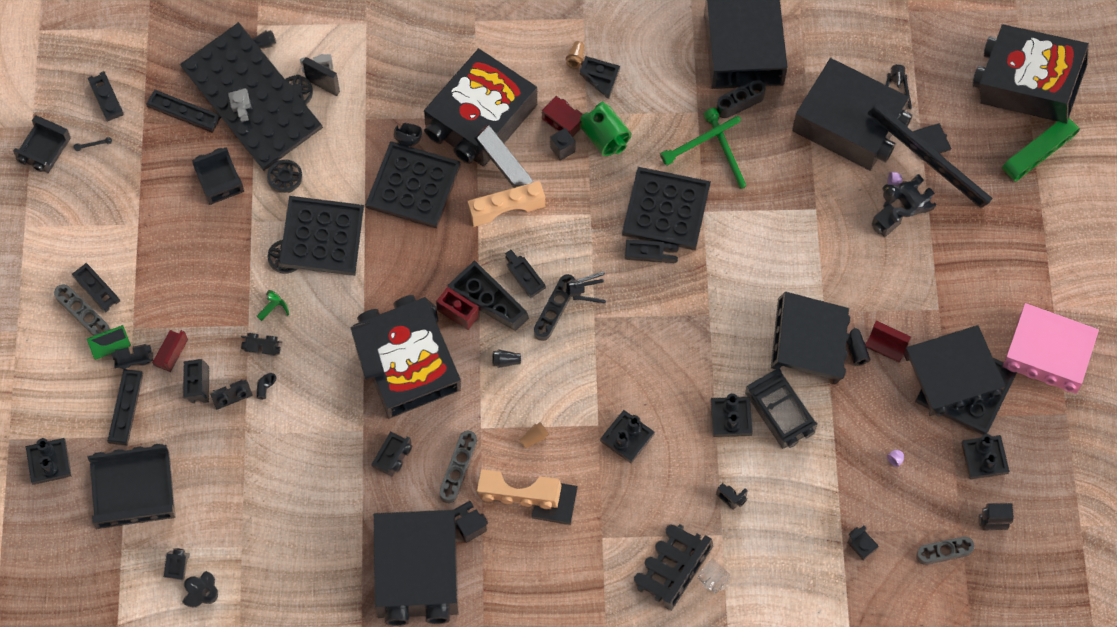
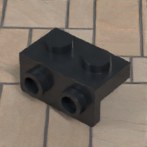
M390 431L373 460L372 467L393 477L395 472L400 471L404 456H408L412 450L411 438L408 436L403 438Z

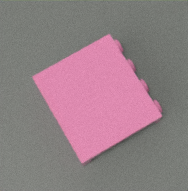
M1025 303L1002 367L1012 372L1026 375L1029 378L1040 380L1048 385L1062 388L1067 392L1077 394L1082 385L1099 329Z

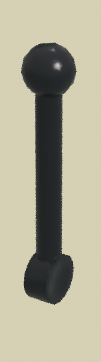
M107 137L105 140L82 145L76 143L74 144V150L80 151L82 148L104 143L111 144L112 139Z

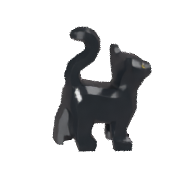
M920 174L916 175L911 181H903L898 185L885 184L883 186V197L886 201L883 204L884 208L888 204H892L896 199H899L905 209L901 207L893 208L890 211V217L893 222H899L897 214L903 217H911L919 213H927L936 207V203L930 202L935 194L931 188H927L923 194H920L918 191V187L924 181Z

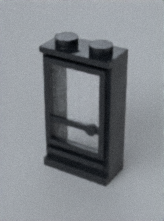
M781 369L774 370L746 386L745 394L747 397H750L751 403L782 449L786 447L792 448L799 443L798 440L804 437L807 439L815 434L817 422L814 421L788 383Z

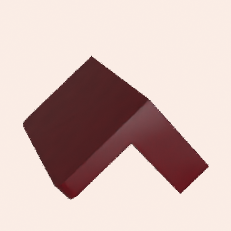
M876 320L866 342V347L896 362H900L906 347L909 345L911 336Z
M169 330L152 362L154 366L168 372L172 371L188 341L185 331L181 330L180 333Z

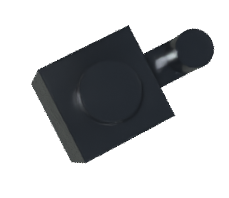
M471 501L454 509L455 518L459 515L461 517L456 520V527L466 543L487 532L486 524H488L484 514H479L477 509L468 513V510L474 508Z

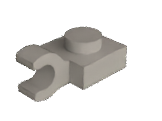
M320 54L317 57H313L315 62L329 69H334L331 54ZM305 57L300 59L301 65H303L302 61Z
M247 89L228 93L233 112H238L241 122L249 120L246 109L250 108L251 104Z

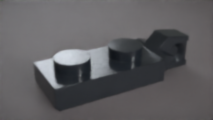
M512 249L505 253V258L509 262L507 264L509 271L530 298L546 289L545 283L525 257L521 255L517 257Z

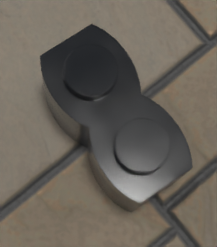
M987 503L986 507L982 509V514H979V526H982L983 530H1008L1014 519L1013 504Z

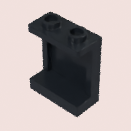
M35 115L32 119L34 127L19 149L14 148L13 153L19 163L23 165L29 164L39 172L49 173L71 139L67 128Z
M227 147L215 149L209 154L199 155L192 160L209 205L245 192Z

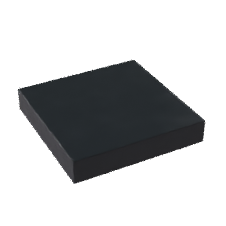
M305 57L302 61L305 78L310 83L337 96L340 92L337 73Z
M561 483L558 507L544 509L534 505L532 519L571 525L578 486Z

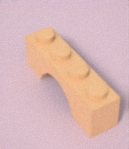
M540 181L469 200L468 211L473 227L490 223L496 216L509 210L523 209L529 212L545 207V194Z
M481 469L477 493L482 500L487 502L498 500L504 504H513L514 502L526 507L538 505L544 509H551V507H558L561 483L558 478L539 476L531 486L516 489L504 482L501 471Z

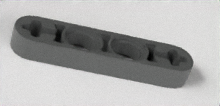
M62 284L55 288L54 295L57 301L93 336L101 333L95 327L96 324L102 330H110L109 325L68 285ZM62 291H63L64 293H67V295H68V297H69L70 299L67 300V298H66L65 296H63V295L61 296L60 293H61ZM75 302L81 303V307L78 310H72L71 306ZM90 314L94 316V319L91 322H84V317L86 315Z
M464 431L458 439L440 488V498L445 503H453L458 497L477 445L476 434L472 431ZM471 437V441L473 442H469L467 449H465L464 439ZM465 454L467 460L465 462H458L456 460L457 455ZM458 471L461 477L458 480H452L450 478L451 472ZM450 484H451V485H453V486H452V494H453V495H449V497H446V495H445L444 492H448L449 487H450Z

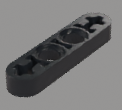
M566 274L559 279L535 324L534 336L536 339L545 341L551 336L571 298L568 297L567 290L566 292L563 291L564 283L576 280L574 276ZM562 296L565 300L563 303L558 304L554 301V298ZM549 311L555 312L556 317L548 319L545 316L546 313ZM545 322L547 324L546 333L539 334V330L543 329Z

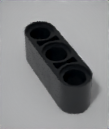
M754 80L719 97L717 101L719 117L729 118L762 102L766 90L765 83L761 80Z
M370 322L352 326L351 332L365 380L385 375Z

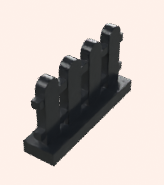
M681 524L678 527L675 525L666 527V534L670 539L667 543L665 541H658L655 544V549L659 556L657 559L654 557L645 559V567L649 570L646 575L637 573L634 576L638 591L643 592V590L652 593L658 602L662 599L665 608L670 611L673 610L713 548L712 538L705 535L701 540L700 534L696 533L694 536L684 531V526ZM675 541L687 547L685 552L673 546ZM666 557L677 564L672 568L662 561ZM654 573L665 578V583L661 584L652 579Z

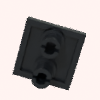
M731 393L724 398H711L713 437L752 436L750 397H738L736 394Z
M623 410L600 438V442L632 464L655 435V431L643 424L637 415H631Z
M984 434L981 438L962 440L961 444L970 480L1009 474V466L1001 435L991 436L990 434Z
M41 438L36 444L25 446L32 485L72 477L65 438L51 441Z

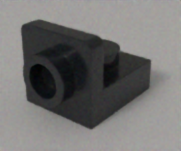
M722 483L717 488L716 495L734 510L737 506L741 507L748 499V490L744 488L737 496L736 491L731 486H726Z
M864 525L860 529L858 527L854 528L849 533L850 537L847 542L862 560H865L879 547L866 532L867 528Z
M173 548V550L166 553L163 577L184 580L187 559L190 558V553H186L185 549Z

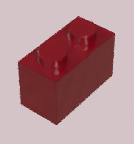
M555 96L542 109V120L558 132L566 128L573 137L581 129L582 121L580 117L583 114L579 110L573 109L565 99Z
M449 287L436 300L437 311L467 330L470 329L479 317V307Z

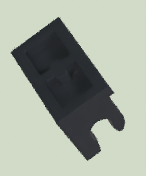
M203 359L184 361L183 398L194 404L195 400L209 403V365Z

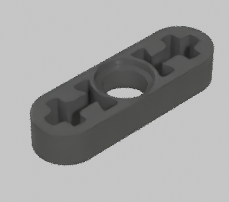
M959 537L926 544L919 548L916 557L923 565L967 557L974 550V542L969 537ZM962 543L969 545L967 551L964 548H959L955 553V548L960 547ZM942 546L949 547L951 554L943 555L940 552V548ZM934 548H936V553L931 554L929 556V559H926L925 556H922L924 551H926V553L929 554L933 553L935 550Z

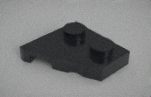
M585 56L580 69V75L609 99L618 77L620 66Z

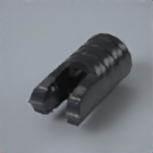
M854 327L849 333L847 343L854 365L860 366L868 363L871 359L860 330Z

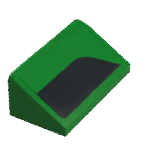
M123 325L87 338L94 360L112 354L115 350L131 346Z

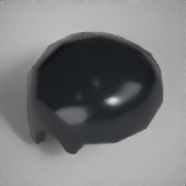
M403 123L400 128L396 125L393 136L401 145L415 146L421 140L423 129L414 124Z

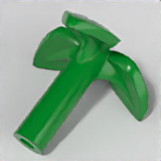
M268 290L266 295H268L267 300L270 302L257 315V318L263 321L278 305L284 308L288 316L289 309L286 302L276 292Z

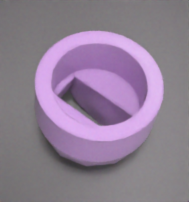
M890 172L888 175L889 185H898L903 181L901 174L897 172Z
M893 450L887 455V459L893 466L898 467L904 461V454L900 450Z

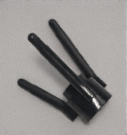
M899 64L893 65L891 73L887 74L885 85L889 86L892 80L900 88L903 82L905 94L909 96L908 108L912 109L905 67Z
M605 272L567 282L566 290L568 297H573V300L606 303L604 299L581 296L585 292L584 286L603 283L604 279L588 280L603 276Z

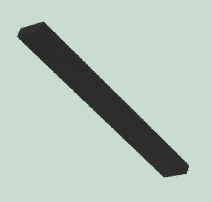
M877 103L867 112L869 116L977 206L983 208L991 202L993 198L882 105Z

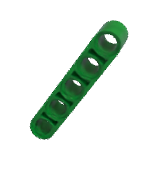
M1070 118L1067 124L1058 121L1011 157L1001 169L1014 182L1018 181L1071 140L1080 131V128Z

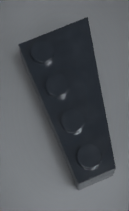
M475 260L447 285V287L477 305L481 312L514 331L529 319L527 311Z

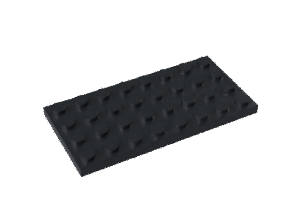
M239 22L180 64L184 72L263 171L323 128L319 120ZM246 88L251 107L246 109L249 120L241 122L238 112H233L228 93Z

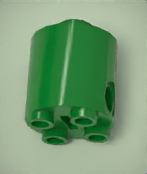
M600 102L590 113H584L580 117L582 121L580 128L601 155L605 157L620 154L626 149L632 133L609 104Z

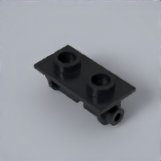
M247 333V336H241V338H246L245 342L241 344V349H244L245 352L259 353V346H263L262 354L273 356L280 354L281 347H278V343H283V341H279L277 336L266 335V339L258 338L259 334Z
M151 345L133 346L134 353L130 354L129 347L115 350V352H112V358L115 360L114 368L127 369L131 365H146L150 363V361H153Z
M242 379L230 384L229 389L225 386L210 393L216 410L253 396L248 381Z

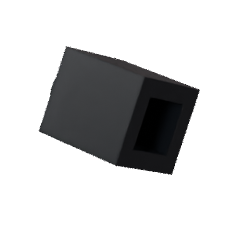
M566 128L550 136V148L559 161L575 153L576 142Z
M888 204L875 215L872 221L875 232L883 237H886L897 228L903 216L897 214L899 222L891 220L890 211L894 208L891 204Z

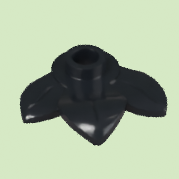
M204 571L200 578H187L184 581V587L188 595L183 599L182 603L192 608L198 607L202 603H214L218 598V589L214 586L215 577L213 574Z

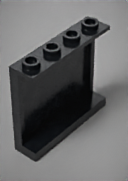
M785 291L778 298L771 369L779 370L784 366L833 379L832 384H837L844 378L846 373L844 361L847 358L846 343L849 339V333H847V327L850 323L849 308Z
M979 325L921 342L905 349L904 357L906 361H910L930 407L929 416H941L952 409L957 411L971 403L973 405L983 402V399L998 398L1006 387Z
M154 444L152 447L147 448L138 446L132 450L124 451L117 449L112 453L96 452L91 456H87L91 470L94 509L92 521L96 529L176 518L170 451L167 445Z

